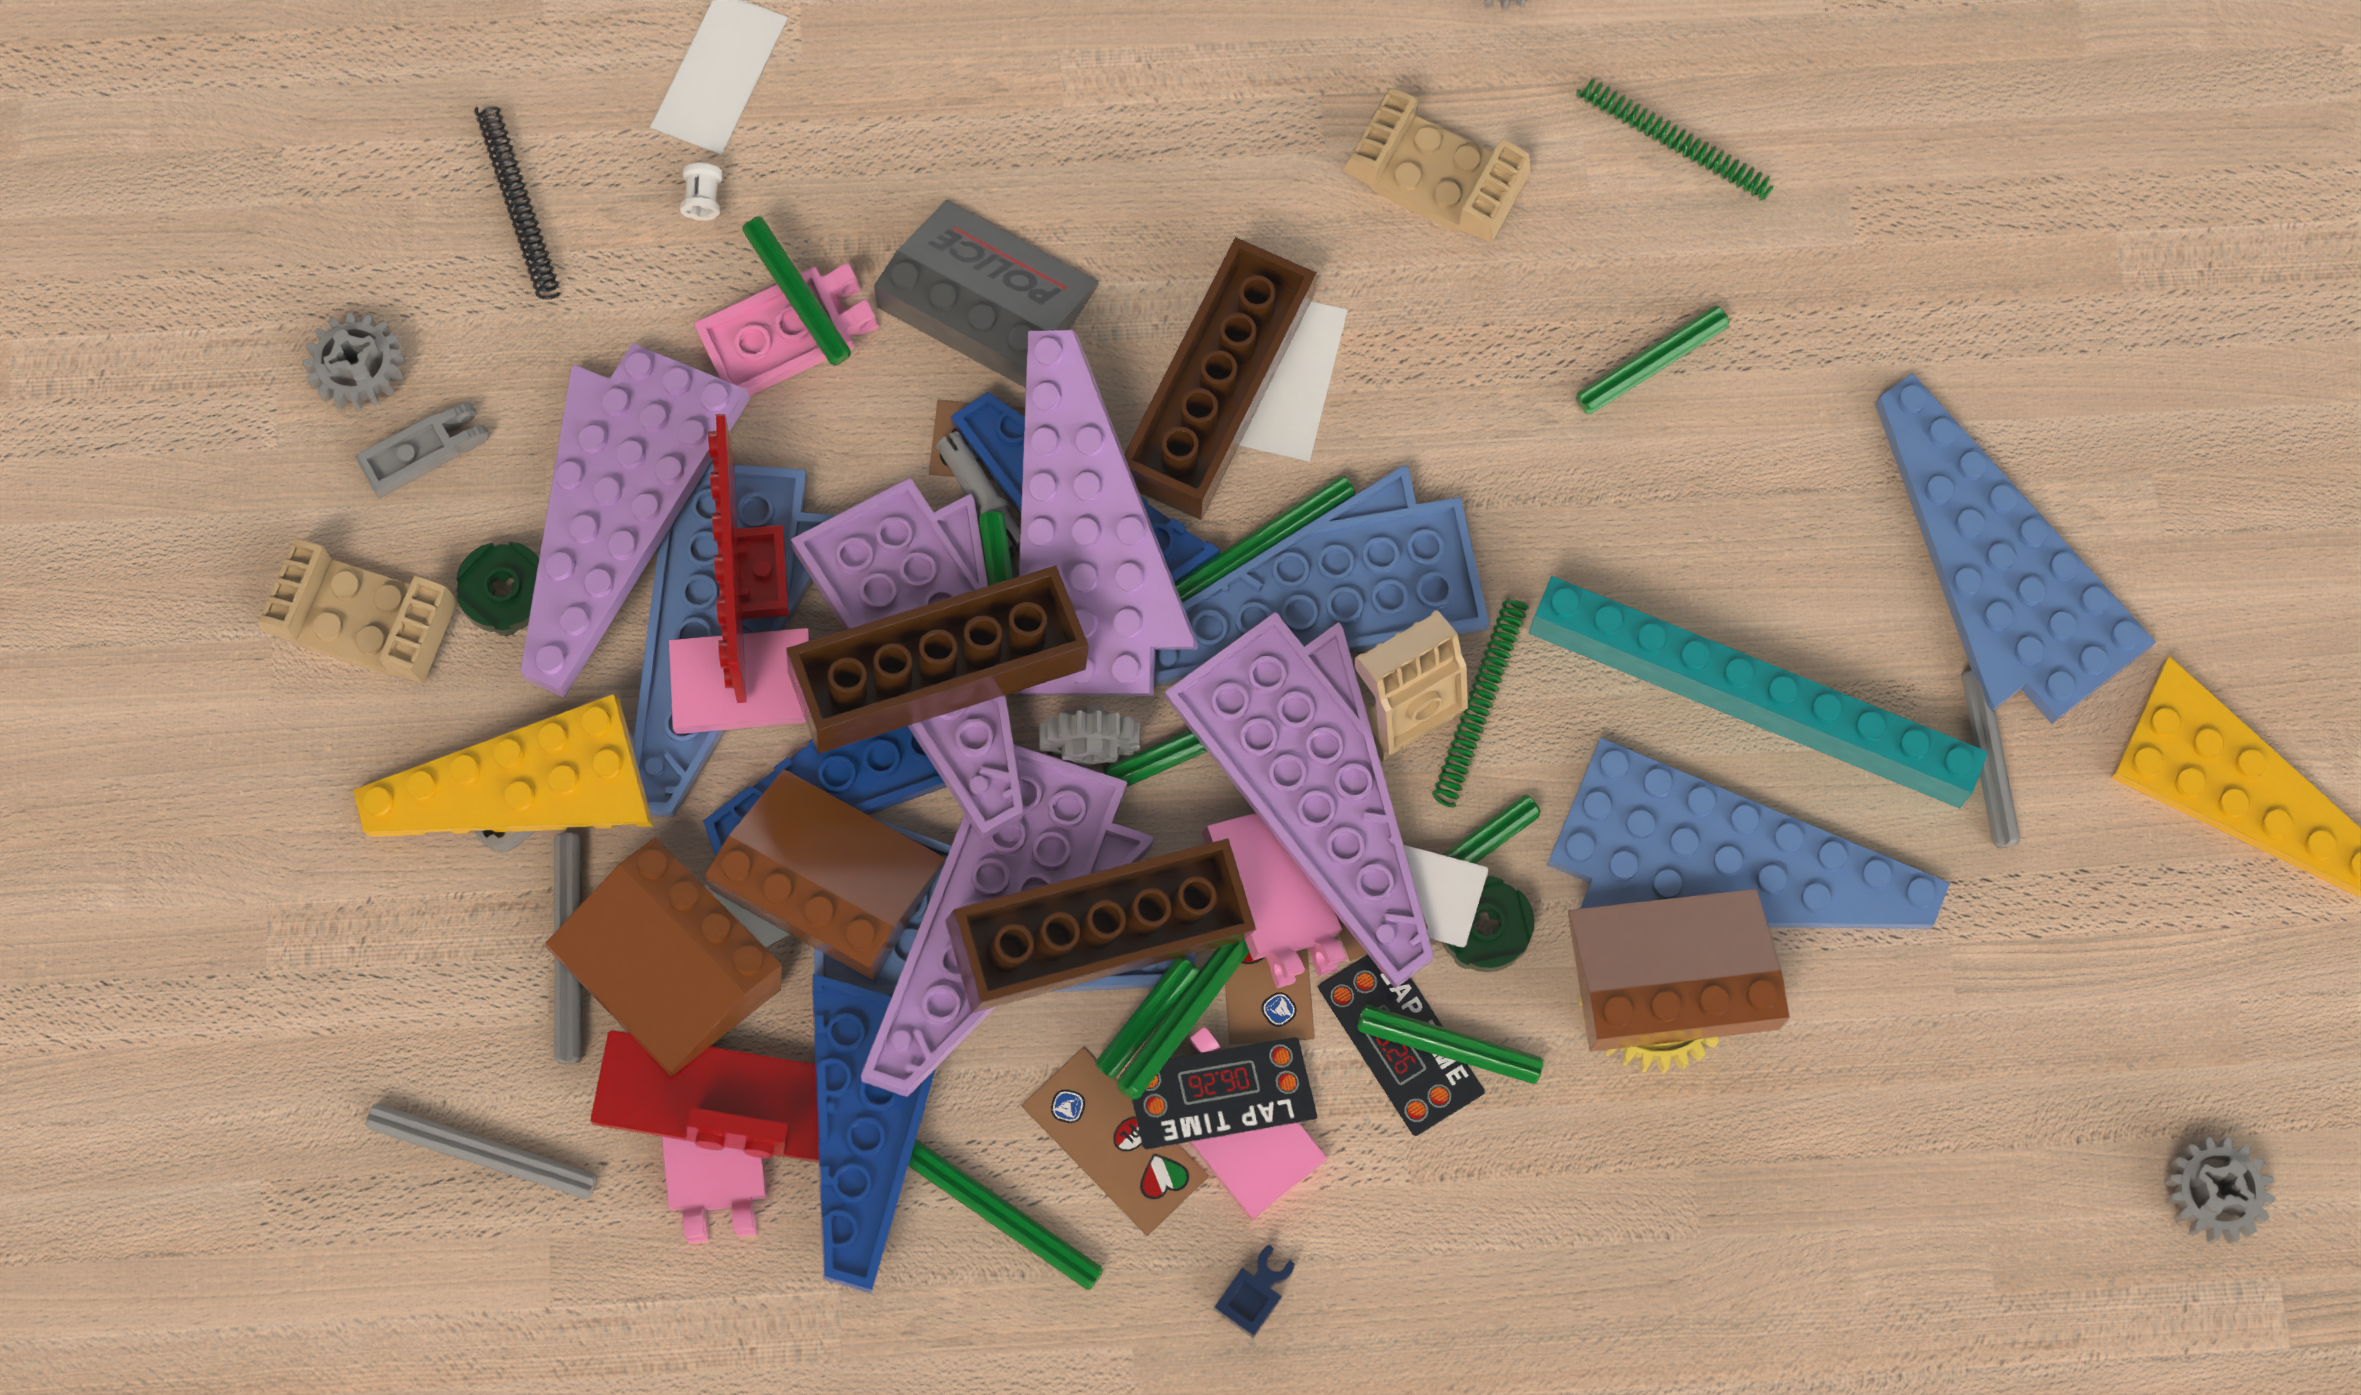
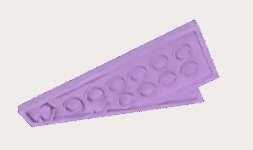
M1073 330L1028 331L1019 576L1057 566L1088 642L1089 649L1086 670L1014 693L1019 696H1154L1155 650H1197L1198 642L1078 335Z
M632 343L610 379L577 365L573 366L570 373L520 671L526 681L565 698L713 460L710 458L708 431L716 430V414L726 415L730 432L751 399L747 389Z
M911 478L791 539L792 550L845 630L988 586L975 500L971 493L933 512ZM1005 695L908 726L982 841L1023 819L1024 810Z
M1274 612L1166 690L1164 697L1396 989L1433 961L1434 954L1343 627L1338 622L1304 647L1281 617Z
M1013 744L1024 810L1023 819L982 841L964 814L861 1074L862 1082L908 1097L996 1008L993 1007L971 1013L945 922L955 908L1138 862L1151 850L1154 836L1114 823L1127 789V781Z

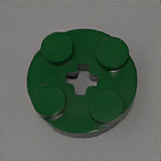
M508 542L509 545L500 544L496 546L490 543L478 547L464 559L458 569L456 578L458 582L456 595L465 616L477 627L485 631L496 632L500 636L513 635L518 630L528 626L539 564V557L531 549L515 542ZM509 578L514 580L511 585L512 592L507 596H494L496 592L493 586L494 581L499 579L502 582H506Z
M1494 876L1486 877L1465 947L1442 942L1446 951L1453 957L1459 967L1479 972H1494L1511 966L1525 954L1534 931L1533 910L1526 896L1519 889L1516 891L1512 886L1505 884V880ZM1480 913H1487L1490 920H1498L1499 926L1493 928L1492 935H1484L1481 930L1474 928L1473 924L1479 921Z

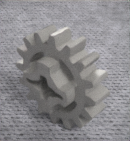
M348 313L346 323L340 325L333 317L329 319L331 330L328 332L320 328L315 330L320 341L318 344H306L305 347L312 358L303 360V365L307 372L310 373L307 377L313 390L318 389L317 392L324 402L333 398L337 408L342 410L348 401H352L356 411H361L363 400L369 399L374 406L380 404L377 396L380 392L393 395L394 391L390 381H401L404 376L397 366L405 364L406 359L402 351L398 350L402 345L397 335H390L391 331L387 323L383 321L376 326L370 314H366L362 322H357L353 313ZM355 359L359 360L356 364H350Z
M1092 705L1078 710H1065L1059 713V718L1046 717V722L1039 723L1040 751H1047L1048 756L1060 755V759L1071 760L1081 767H1093L1095 764L1105 762L1114 763L1120 759V755L1131 756L1133 751L1140 750V722H1133V717L1131 716L1120 718V713H1109L1103 710V706Z
M2206 1137L2200 1141L2199 1148L2193 1143L2184 1148L2182 1151L2185 1158L2177 1157L2171 1161L2170 1166L2178 1174L2170 1175L2164 1180V1184L2175 1188V1193L2165 1199L2166 1204L2179 1205L2181 1210L2175 1215L2174 1220L2180 1222L2188 1219L2192 1222L2188 1233L2191 1236L2205 1230L2207 1243H2214L2220 1239L2223 1233L2226 1242L2230 1244L2240 1239V1232L2246 1237L2257 1232L2254 1222L2261 1224L2269 1219L2270 1215L2261 1207L2275 1202V1196L2264 1192V1187L2274 1182L2273 1176L2260 1175L2258 1170L2265 1164L2263 1158L2256 1159L2253 1162L2247 1158L2251 1148L2249 1145L2246 1144L2235 1151L2233 1150V1142L2230 1137L2222 1139L2217 1147L2212 1137ZM2211 1159L2224 1161L2218 1168H2213L2209 1164L2204 1166L2200 1164L2202 1161ZM2216 1182H2220L2223 1185L2221 1194L2224 1198L2222 1199L2216 1195L2218 1192V1186L2214 1184ZM2221 1212H2226L2230 1216H2239L2238 1219L2232 1221L2215 1219Z

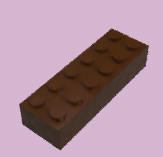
M1234 238L1124 453L1139 493L1202 520L1314 297L1317 272L1241 239Z
M1055 565L786 648L788 674L817 753L820 754L1084 671L1087 665L1089 645Z
M1229 838L955 908L945 920L971 1013L1173 960L1180 956L1184 957L1240 942L1256 930Z

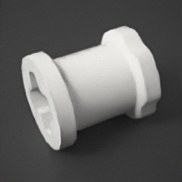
M707 163L686 165L682 173L683 179L686 181L685 200L680 203L681 214L695 220L715 219L716 216L720 215V205L716 202L717 185L721 183L723 177L722 170Z

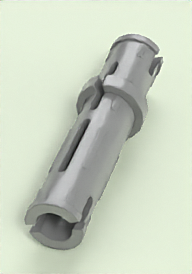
M960 432L950 433L949 436L953 441L951 445L944 436L938 441L935 448L944 458L965 494L969 495L971 493L973 496L978 523L982 513L1001 511L1005 518L1009 554L1011 557L1014 556V552L1011 549L1013 545L1019 553L1021 531L1009 514L1011 508L1007 500L999 498L963 440L962 434Z

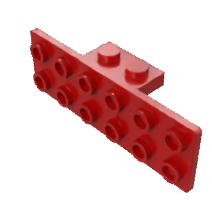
M716 414V430L708 431L710 458L713 459L714 472H710L712 499L715 500L716 513H712L714 541H717L718 555H714L716 582L719 583L720 597L716 598L718 624L722 630V640L718 641L720 667L724 671L725 688H734L737 703H746L743 620L789 616L785 538L783 525L738 528L734 454L726 415Z
M615 1030L608 1032L590 1118L592 1125L695 1142L696 1146L709 1150H723L724 1147L744 1150L745 1154L757 1158H771L775 1155L819 1163L815 1064L709 1047L671 1077L647 1053L631 1033Z

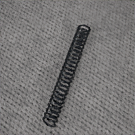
M491 106L479 113V108L476 107L474 113L477 116V122L480 124L479 128L482 131V137L485 138L484 143L487 146V152L490 153L489 158L492 160V167L495 168L494 173L497 175V182L500 183L499 188L503 191L502 197L505 198V205L508 206L507 211L510 213V220L513 221L512 226L515 228V235L518 236L517 241L521 244L520 250L523 251L522 256L526 259L525 265L528 267L527 271L531 275L530 280L533 282V288L536 290L535 295L544 300L557 298L561 293L557 292L549 296H542L539 293L555 290L560 283L555 281L557 274L552 273L555 268L550 265L552 259L547 258L549 251L544 250L547 245L542 242L544 236L539 235L542 230L537 227L539 221L534 219L536 213L531 212L534 206L529 204L531 198L527 197L529 191L524 189L526 183L522 182L524 177L519 174L521 168L517 167L519 162L514 159L516 153L512 152L514 147L509 144L511 138L507 137L508 130L504 129L506 123L501 122L503 116L499 114L501 109ZM496 110L495 113H492V114H489V115H483L484 113H486V112H488V111ZM492 118H499L498 120L493 122H486ZM502 125L501 127H499V128H497V129L488 130L489 128H491V127H493V126ZM504 132L503 135L498 137H491L494 134ZM507 140L502 144L493 145L498 141ZM509 147V149H507V150H505V151L496 152V151H498V150H500V149H502V148ZM512 155L509 158L500 160L503 156ZM514 162V164H512V165H510V166L501 167V166H503V165H505V164H507V163ZM517 170V171L514 172V173L505 174V173L508 172V171ZM519 177L518 180H515V181H512V182H507L508 180H510V179H512V178ZM517 185H522V186L519 187V188L512 189V190L510 189L511 187H514V186H517ZM524 193L523 195L512 197L515 194ZM527 200L526 202H524V203H522V204L514 205L515 203H517V202H519V201ZM523 208H529V209L526 210V211L517 212V211H519V210H521V209H523ZM532 215L530 218L519 220L525 216ZM530 223H535V224H533V225H531V226L523 227L524 225H527V224H530ZM537 231L533 234L525 235L528 232ZM540 238V239L537 240V241L528 242V241H530V240H532V239ZM542 246V247H540V248H538V249L530 250V249H532V248H534V247ZM545 253L544 255H542V256H540V257L532 258V257H534V256H536V255H538V254ZM548 261V262H546V263H544V264L536 265V264H538V263H540V262ZM550 269V270H548V271H545V272H542V273H538V272H540V271H542V270ZM553 276V277L550 278V279L542 280V279H544V278H546V277ZM555 284L554 286L544 288L548 285Z

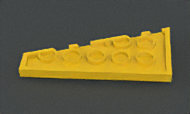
M2168 656L2162 664L2111 778L2361 898V828L2177 662Z
M614 694L353 789L362 830L370 837L424 835L426 832L449 831L453 834H467L477 830H493L494 832L566 830L567 827L586 826L604 829L613 828V825L654 827L620 700Z

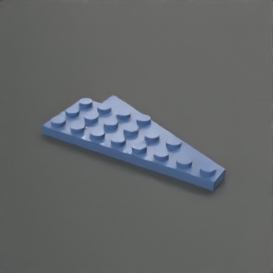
M1913 373L1879 397L1875 406L1971 670L1981 684L1988 707L1991 711H1994L2022 690L2051 724L2055 723L2148 651L2156 641Z
M1408 465L1401 466L1184 601L1182 604L1198 642L1197 650H1155L1154 687L1179 682L1274 612L1281 617L1304 647L1339 622L1343 627L1350 653L1372 650L1380 642H1386L1393 638L1396 633L1412 627L1413 623H1419L1436 610L1442 614L1458 635L1488 630V615L1461 497L1416 504Z

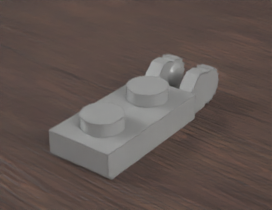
M461 403L439 415L434 413L356 454L355 458L378 499L460 456L459 453L469 452L488 440L487 438L490 437L489 432L484 425L480 424L470 427V429L464 430L451 438L446 430H455L463 426L464 423L471 421L475 417L477 411L472 403Z

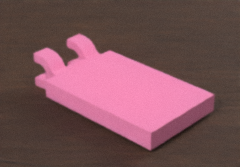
M849 262L820 277L816 266L800 273L849 349L854 348L850 335L866 334L879 328L867 299L854 305L847 311H844L838 299L861 291ZM778 284L694 323L719 378L747 389L749 396L827 360Z
M809 629L743 634L746 703H737L734 688H725L724 671L720 667L718 641L722 640V636L669 640L672 720L675 734L806 723L788 674L786 648L811 641Z
M1253 813L1206 826L1201 833L1205 844L1229 838L1256 930L1245 939V942L1253 960L1266 957L1276 988L1294 984L1296 981L1295 975L1302 974L1305 971L1299 955L1295 952L1309 948L1318 976L1335 972L1338 969L1336 963L1343 962L1347 958L1339 941L1333 938L1342 931L1336 913L1260 817Z
M1203 1027L1190 1038L1189 1046L1195 1054L1222 1050L1206 1027ZM1299 1123L1189 1142L1251 1221L1328 1159Z
M662 1137L668 1208L671 1212L683 1210L685 1239L688 1238V1243L708 1241L705 1211L731 1208L733 1231L736 1232L737 1237L756 1235L753 1200L767 1198L764 1159L749 1156L743 1152L744 1150L724 1147L723 1150H709L696 1146L695 1142Z

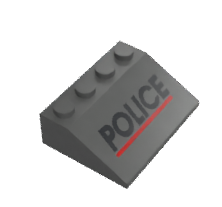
M945 200L896 251L875 283L874 289L879 309L1026 388L1028 331L1070 330L1099 285V281L958 205Z

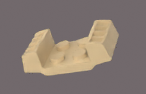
M1389 88L1342 171L1370 186L1376 194L1455 232H1466L1492 243L1531 173L1529 153L1502 138L1494 152L1416 116L1418 98Z
M294 538L258 623L260 631L290 641L304 649L388 676L395 675L424 684L454 609L458 604V599L447 587L414 575L411 584L333 560L324 546Z
M1438 610L1432 612L1429 617L1419 623H1413L1412 627L1396 633L1393 638L1384 643L1380 642L1374 649L1365 654L1361 653L1355 658L1356 671L1376 698V704L1366 709L1378 756L1382 762L1387 761L1389 756L1400 750L1404 751L1408 745L1418 739L1421 741L1425 735L1435 729L1437 731L1440 730L1442 725L1453 719L1457 720L1462 712L1468 709L1467 665L1461 654L1459 637Z

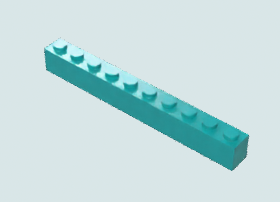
M1551 576L1530 627L1529 634L1959 809L1973 794L1988 754L1983 749L1554 576Z

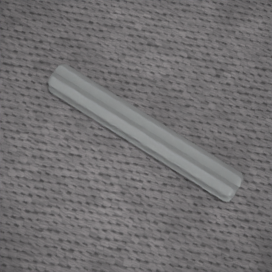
M1973 671L1963 673L1961 678L1974 746L1988 752L1980 778L1992 841L1997 848H2008L2019 844L2020 836L1995 710L1991 711L1988 707L1981 684L1973 674Z

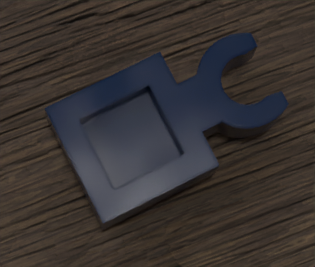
M1270 1245L1265 1247L1258 1256V1271L1253 1276L1242 1268L1214 1307L1215 1312L1253 1339L1282 1299V1296L1274 1291L1272 1287L1274 1284H1280L1289 1279L1295 1265L1293 1261L1289 1260L1283 1270L1279 1272L1270 1270L1267 1266V1260L1274 1251V1248Z

